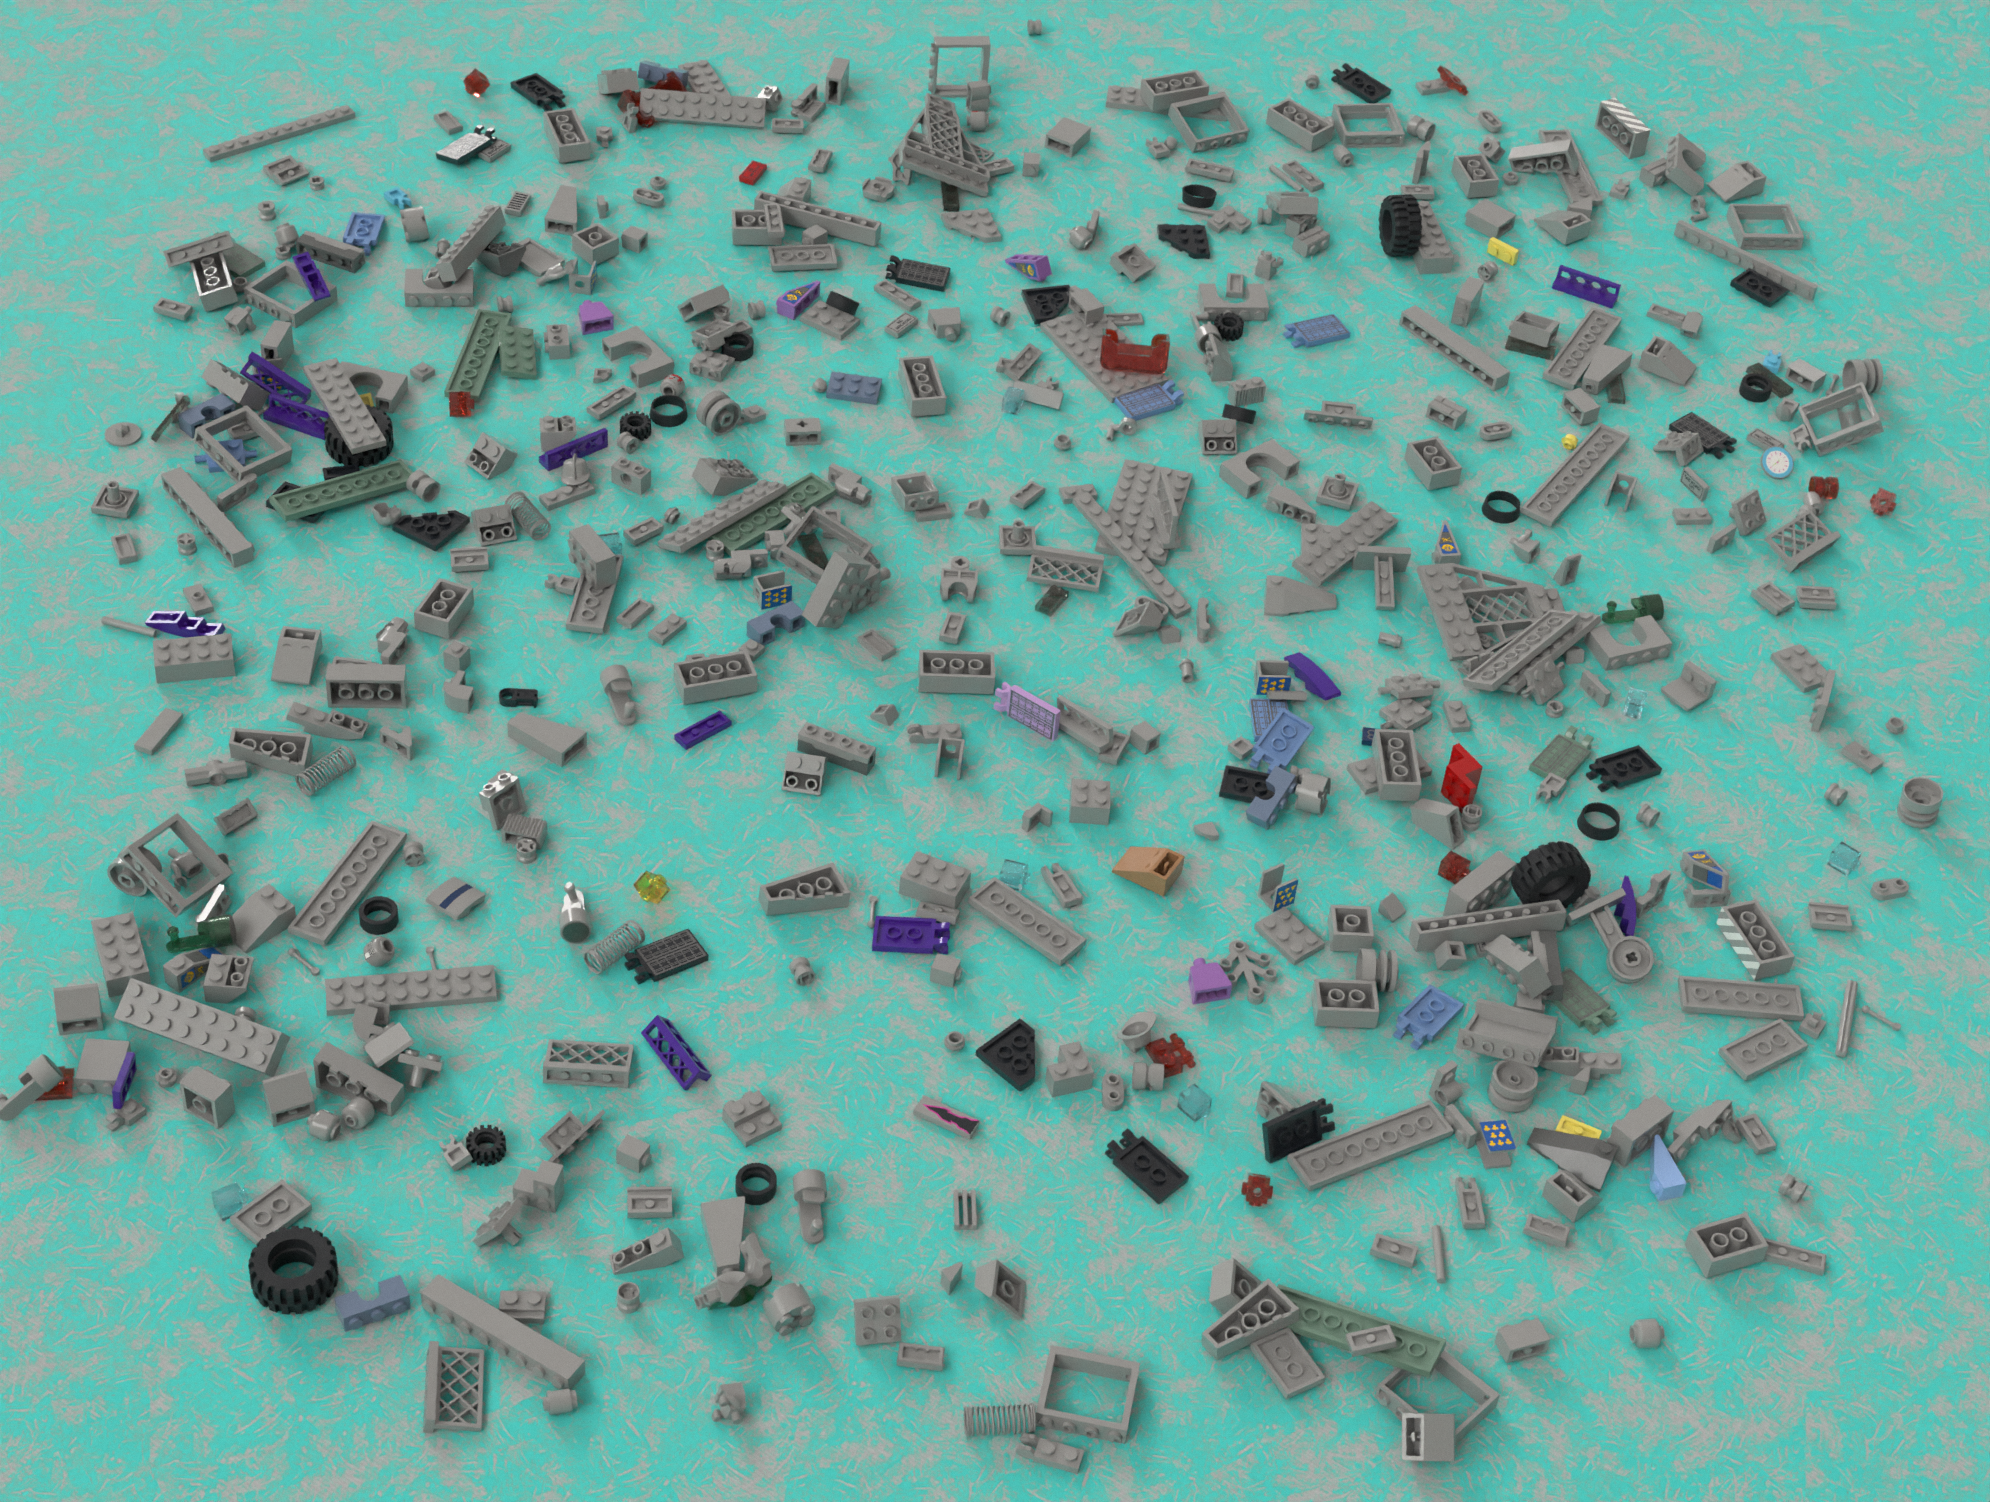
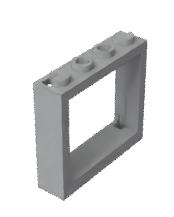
M989 36L934 37V42L931 43L933 56H930V66L932 65V69H929V79H931V82H928V91H931L932 95L940 98L967 96V85H936L939 48L982 47L979 81L986 80L988 83L991 48Z
M1225 92L1172 103L1169 109L1168 116L1192 153L1242 143L1247 140L1249 129ZM1220 108L1235 131L1197 140L1182 116Z
M1392 103L1333 104L1331 117L1334 119L1335 128L1342 146L1346 148L1403 147L1405 133ZM1342 119H1387L1391 131L1347 132Z
M1729 204L1726 218L1739 248L1743 250H1801L1804 236L1790 204ZM1739 219L1783 220L1789 234L1745 233Z
M287 260L244 288L245 302L281 321L292 323L294 328H297L338 300L337 286L325 280L324 282L331 297L316 302L312 298L295 310L262 294L285 278L307 289L295 264Z
M1863 382L1798 407L1803 423L1808 429L1819 457L1884 432L1881 420ZM1863 398L1872 417L1871 419L1817 440L1809 419Z
M244 406L195 429L194 442L236 483L243 480L245 475L254 473L259 477L291 461L293 450L291 446L248 406ZM244 421L276 451L245 467L212 437Z
M812 506L780 547L776 559L817 585L824 570L790 549L810 522L860 553L864 560L870 554L873 544L856 534L852 529L839 523L836 519L826 515L822 510L820 511Z
M178 813L128 846L120 856L122 861L176 918L213 892V888L216 885L224 884L233 873L228 865L216 855L214 850L203 841L201 836ZM169 828L216 877L187 899L171 885L139 850Z
M1051 1345L1036 1410V1426L1063 1431L1067 1434L1074 1433L1088 1438H1098L1112 1443L1125 1444L1140 1363ZM1053 1367L1129 1382L1122 1423L1045 1408Z
M1443 1350L1435 1369L1481 1405L1455 1429L1456 1445L1496 1408L1500 1394ZM1397 1367L1378 1384L1375 1398L1382 1406L1387 1407L1402 1421V1413L1418 1412L1392 1391L1413 1373Z

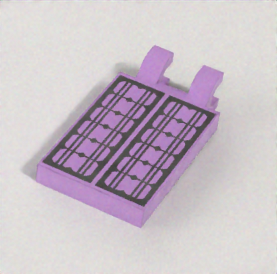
M1004 682L1002 683V690L1000 688L995 690V695L1001 698L1000 703L997 701L994 703L995 710L999 712L1007 711L1008 717L1051 741L1058 737L1061 710L1016 685L1010 687L1008 683Z

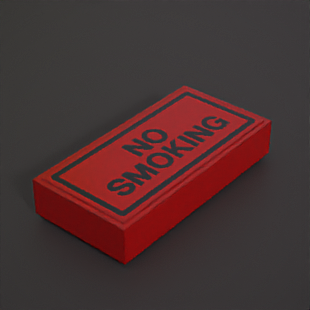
M752 161L739 176V181L754 185L767 170V165Z

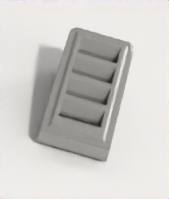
M1580 553L1565 557L1553 578L1560 586L1575 582L1582 556Z

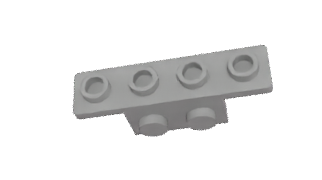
M1323 400L1321 411L1305 410L1304 420L1309 422L1319 421L1326 424L1353 425L1359 428H1370L1373 422L1372 417L1356 416V404Z
M602 1109L584 1126L569 1111L539 1139L544 1147L553 1155L548 1161L558 1164L560 1162L558 1157L562 1153L564 1156L569 1154L575 1148L572 1144L576 1140L580 1143L589 1135L587 1130L590 1127L595 1129L603 1122L601 1117L606 1112Z

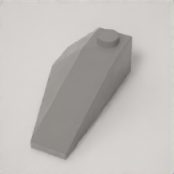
M1267 575L1264 615L1285 617L1289 613L1295 612L1300 615L1310 610L1314 612L1336 610L1335 594L1284 576Z

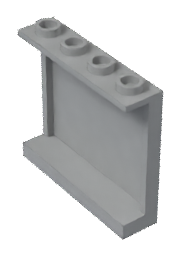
M1478 998L1475 1013L1466 1028H1459L1456 1047L1537 1068L1556 1036L1558 1018Z

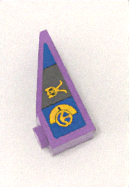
M1016 254L1005 259V263L1027 278L1037 280L1038 282L1046 280V277L1052 274L1047 255Z
M820 281L786 291L776 301L777 313L795 320L820 295Z

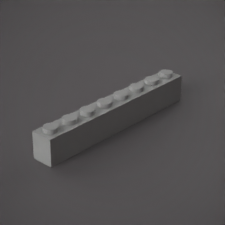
M760 191L754 200V210H764V204H780L783 223L808 229L817 224L828 231V235L874 247L881 238L880 221Z
M486 206L482 213L466 228L465 232L460 235L457 241L440 257L441 259L436 263L442 282L457 281L506 225L501 206Z
M1414 305L1402 311L1400 326L1486 387L1496 391L1508 384L1510 376L1508 369L1421 308Z
M179 467L161 474L163 489L234 568L254 560L253 552H255L253 544L245 539L244 534L236 529L235 524L227 519L226 514L218 509L217 504L209 499L208 494L200 489L199 484L192 480L188 472Z
M1552 900L1415 920L1411 924L1409 941L1414 950L1420 952L1437 949L1444 941L1463 942V945L1493 941L1501 934L1508 938L1531 935V931H1561L1564 927L1567 911L1560 900Z
M438 1274L421 1292L422 1306L426 1311L433 1312L446 1323L457 1326L463 1333L477 1338L481 1344L489 1345L500 1355L514 1360L518 1366L526 1367L537 1377L551 1382L557 1389L569 1388L571 1390L585 1375V1360Z

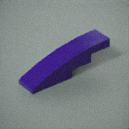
M309 252L293 256V262L314 302L331 297L323 277L311 259Z
M153 611L145 622L146 626L185 638L223 634L226 630L223 623H207L204 617H188L186 611Z
M1300 652L1284 657V661H1288L1289 667L1294 669L1295 677L1305 682L1306 690L1325 701L1341 696L1340 690L1333 681L1308 657Z
M1625 875L1621 888L1624 889L1626 896L1621 903L1616 904L1614 916L1621 917L1619 928L1627 937L1634 936L1636 903L1629 876Z

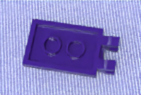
M876 916L872 951L933 954V950H936L940 954H948L950 922L936 923V919Z

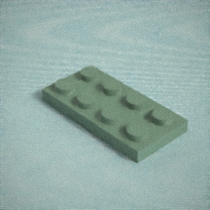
M499 325L501 376L535 380L537 373L533 329Z

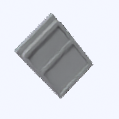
M529 237L518 243L526 246V251L519 265L537 277L546 274L550 267L559 262L565 263L563 258Z

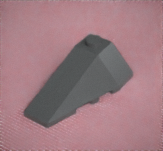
M491 241L477 259L493 273L502 277L509 276L511 272L517 270L526 251V246L518 243H512L511 246H508L505 242L493 244V241Z
M1535 1127L1527 1141V1145L1545 1159H1551L1559 1165V1169L1571 1172L1590 1189L1600 1192L1618 1149L1617 1146L1597 1138Z

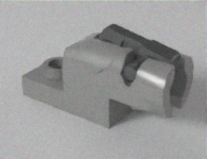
M834 463L829 466L828 480L835 483L836 493L840 495V498L866 507L872 498L869 495L872 491L862 485V476Z
M767 549L731 551V558L713 561L714 579L750 577L751 568L768 566Z
M394 617L376 634L378 652L381 653V661L384 665H395L408 648L406 633L409 631L407 629L409 625L402 618Z

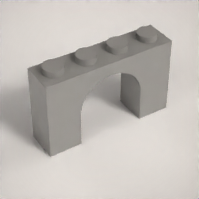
M1680 133L1672 136L1668 141L1666 177L1693 197L1704 188V179L1695 171L1705 163L1706 154Z
M1269 191L1268 195H1266V205H1268V208H1272V210L1279 214L1318 215V198L1309 197L1307 192Z
M406 269L405 307H473V269H467L452 286L444 289H433L423 283V269Z
M1199 283L1197 299L1200 312L1202 314L1207 311L1210 316L1209 320L1202 321H1214L1216 316H1220L1221 313L1223 315L1225 313H1228V315L1233 313V316L1238 315V318L1241 317L1242 321H1267L1269 305L1264 285L1247 284L1246 301L1242 303H1229L1218 296L1215 284Z
M637 326L602 339V353L610 361L631 354L647 357L646 360L629 366V379L638 388L674 374L675 365L673 359L669 358Z
M344 361L340 363L354 388L365 385L379 388L380 390L375 396L376 407L384 412L394 413L408 390L407 375Z
M1271 439L1221 463L1219 477L1244 498L1248 499L1260 492L1262 480L1248 468L1255 466L1266 467L1273 470L1284 480H1287L1298 474L1300 460Z
M1651 615L1635 618L1632 633L1641 645L1626 646L1620 644L1604 626L1596 627L1589 631L1584 642L1605 671L1668 657L1672 647L1671 640Z

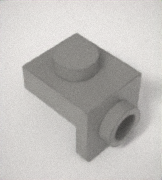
M1036 803L1031 809L1023 813L1022 829L1029 832L1039 822L1049 827L1052 824L1053 812L1047 807Z
M1589 886L1588 889L1584 890L1583 896L1579 897L1572 905L1575 909H1579L1586 903L1589 904L1602 898L1600 891L1595 886Z

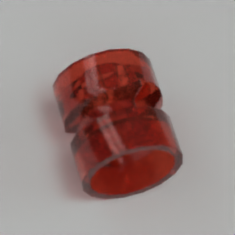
M1812 476L1809 481L1808 492H1816L1820 498L1836 499L1839 491L1838 478L1826 477L1824 479L1822 476Z

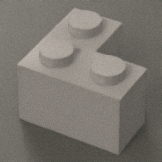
M1080 1042L1060 1045L1058 1063L1047 1065L1045 1083L1051 1096L1057 1097L1092 1089L1094 1072Z
M542 1160L537 1172L522 1168L513 1186V1200L518 1198L524 1203L523 1205L555 1213L564 1194V1167L561 1164Z

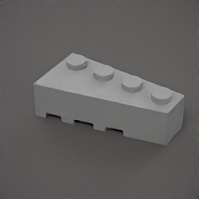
M1571 139L1513 147L1508 158L1512 171L1516 172L1540 171L1541 173L1556 172V174L1570 173V175H1576L1579 166Z
M210 359L201 378L207 381L206 384L208 386L219 389L218 392L229 396L232 401L242 404V407L248 406L251 410L260 411L269 395V392L224 364Z
M232 728L229 740L231 758L245 760V762L295 777L310 766L313 753L311 734Z
M830 863L761 885L758 901L766 915L848 907L850 891L834 863Z
M1501 934L1483 947L1487 954L1485 956L1486 961L1491 966L1495 965L1497 971L1502 976L1506 975V978L1512 985L1516 984L1518 990L1523 995L1527 994L1531 999H1534L1552 985L1539 958L1536 956L1532 957L1529 951H1524L1520 945L1516 946L1514 941Z
M328 1042L325 1043L313 1059L316 1087L350 1101L356 1097L366 1098L372 1102L374 1110L391 1117L405 1099L404 1085Z
M1267 1279L1202 1332V1346L1216 1360H1219L1299 1321V1308L1273 1282Z

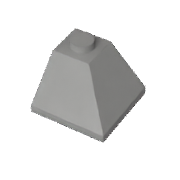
M1150 600L1125 611L1112 635L1117 637L1142 634L1151 630L1155 631L1161 626L1164 615Z
M997 1259L976 1269L974 1286L1016 1319L1022 1318L1026 1282Z

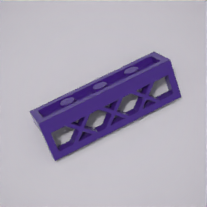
M1563 265L1559 266L1557 277L1552 285V289L1611 309L1618 300L1621 288L1620 284ZM1562 271L1567 272L1570 277H1562ZM1582 277L1585 282L1580 283L1576 278ZM1592 283H1598L1600 288H1595ZM1607 288L1616 289L1615 294L1610 293Z
M253 351L248 356V362L240 371V374L270 394L273 393L284 398L289 397L290 400L293 396H299L303 399L301 401L302 404H306L311 397V390ZM252 365L258 369V374L251 375L246 371ZM269 376L272 378L273 384H264L261 377ZM284 386L287 388L288 394H279L276 387Z
M273 393L268 396L269 408L263 413L264 420L325 440V422L320 417L327 419L329 417L327 412ZM275 401L279 402L282 407L275 405ZM289 406L294 407L297 412H294ZM304 411L309 412L313 418L309 417Z
M606 428L600 429L549 450L544 455L539 456V463L549 472L563 466L564 461L573 458L574 454L578 458H582L607 448L608 430Z
M656 1015L641 1032L684 1090H688L698 1078L707 1081L712 1076L669 1019ZM657 1027L658 1037L652 1038L649 1034ZM668 1041V1052H662V1042ZM678 1055L680 1057L679 1066H673V1056ZM684 1070H690L692 1075L684 1081Z

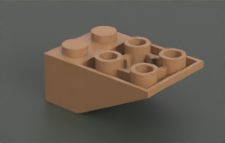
M1130 846L1112 869V873L1164 897L1181 875L1185 856L1168 848Z

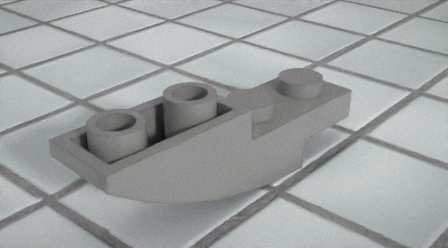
M294 702L286 719L305 726L304 732L343 740L362 739L369 725L368 722L335 710L328 714Z
M1549 1046L1539 1066L1556 1073L1574 1077L1585 1067L1589 1066L1591 1068L1589 1079H1600V1074H1621L1622 1057L1621 1053L1579 1052V1047Z
M1726 1099L1706 1106L1689 1116L1673 1130L1674 1142L1667 1150L1675 1164L1683 1160L1690 1148L1696 1146L1701 1138L1708 1141L1712 1136L1717 1135L1725 1121L1728 1122L1732 1118L1731 1100Z

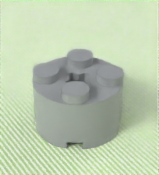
M423 206L400 210L406 242L429 238Z
M1303 772L1301 784H1297L1295 795H1298L1295 809L1322 815L1327 806L1328 800L1326 798L1327 794H1330L1331 779L1326 776Z
M791 1283L777 1289L772 1293L774 1297L770 1301L766 1298L763 1302V1309L774 1329L781 1336L791 1333L794 1327L799 1325L806 1327L813 1321L812 1315L815 1312V1306L800 1283L799 1286Z

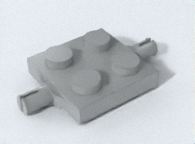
M1550 654L1543 656L1523 673L1528 687L1521 692L1522 696L1527 698L1532 694L1537 705L1548 701L1565 687L1559 675V672L1565 668L1564 663L1559 662L1555 666Z
M1410 674L1405 677L1392 676V678L1385 679L1386 687H1379L1378 694H1390L1398 699L1433 695V688H1440L1439 680L1426 681L1419 674Z
M1403 698L1381 708L1379 716L1385 719L1386 722L1381 724L1380 728L1389 729L1394 727L1399 730H1413L1432 719L1433 713L1426 709L1428 706H1431L1430 700L1425 699L1417 703L1411 698Z

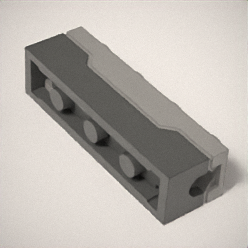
M307 230L296 240L298 255L309 252L313 260L352 273H356L365 264L364 249Z
M808 722L805 723L798 733V751L809 755L828 757V762L866 776L875 764L876 747Z
M1555 930L1531 931V939H1527V950L1531 951L1532 957L1536 956L1539 958L1552 984L1541 993L1542 1001L1563 1000V980Z

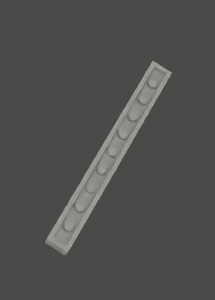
M348 105L341 106L231 141H225L218 145H212L203 149V155L211 163L354 119L355 112Z
M1682 220L1677 222L1674 232L1675 236L1745 270L1750 268L1810 301L1814 299L1818 285Z
M1088 492L1073 498V505L1160 602L1168 607V611L1176 619L1191 612V606Z

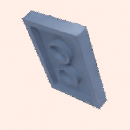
M832 372L826 398L877 405L882 378Z

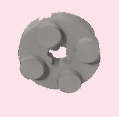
M875 177L874 180L868 178L862 185L863 197L884 203L893 196L894 185H892L889 179L884 177Z

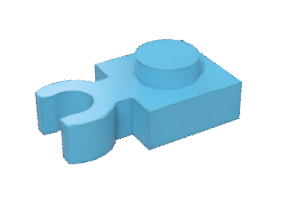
M398 187L384 192V198L391 204H399V208L402 210L404 205L411 207V199L407 198V194Z
M1770 350L1768 356H1765L1761 370L1777 374L1782 361L1780 359L1781 352L1778 355H1774L1772 353L1773 350Z

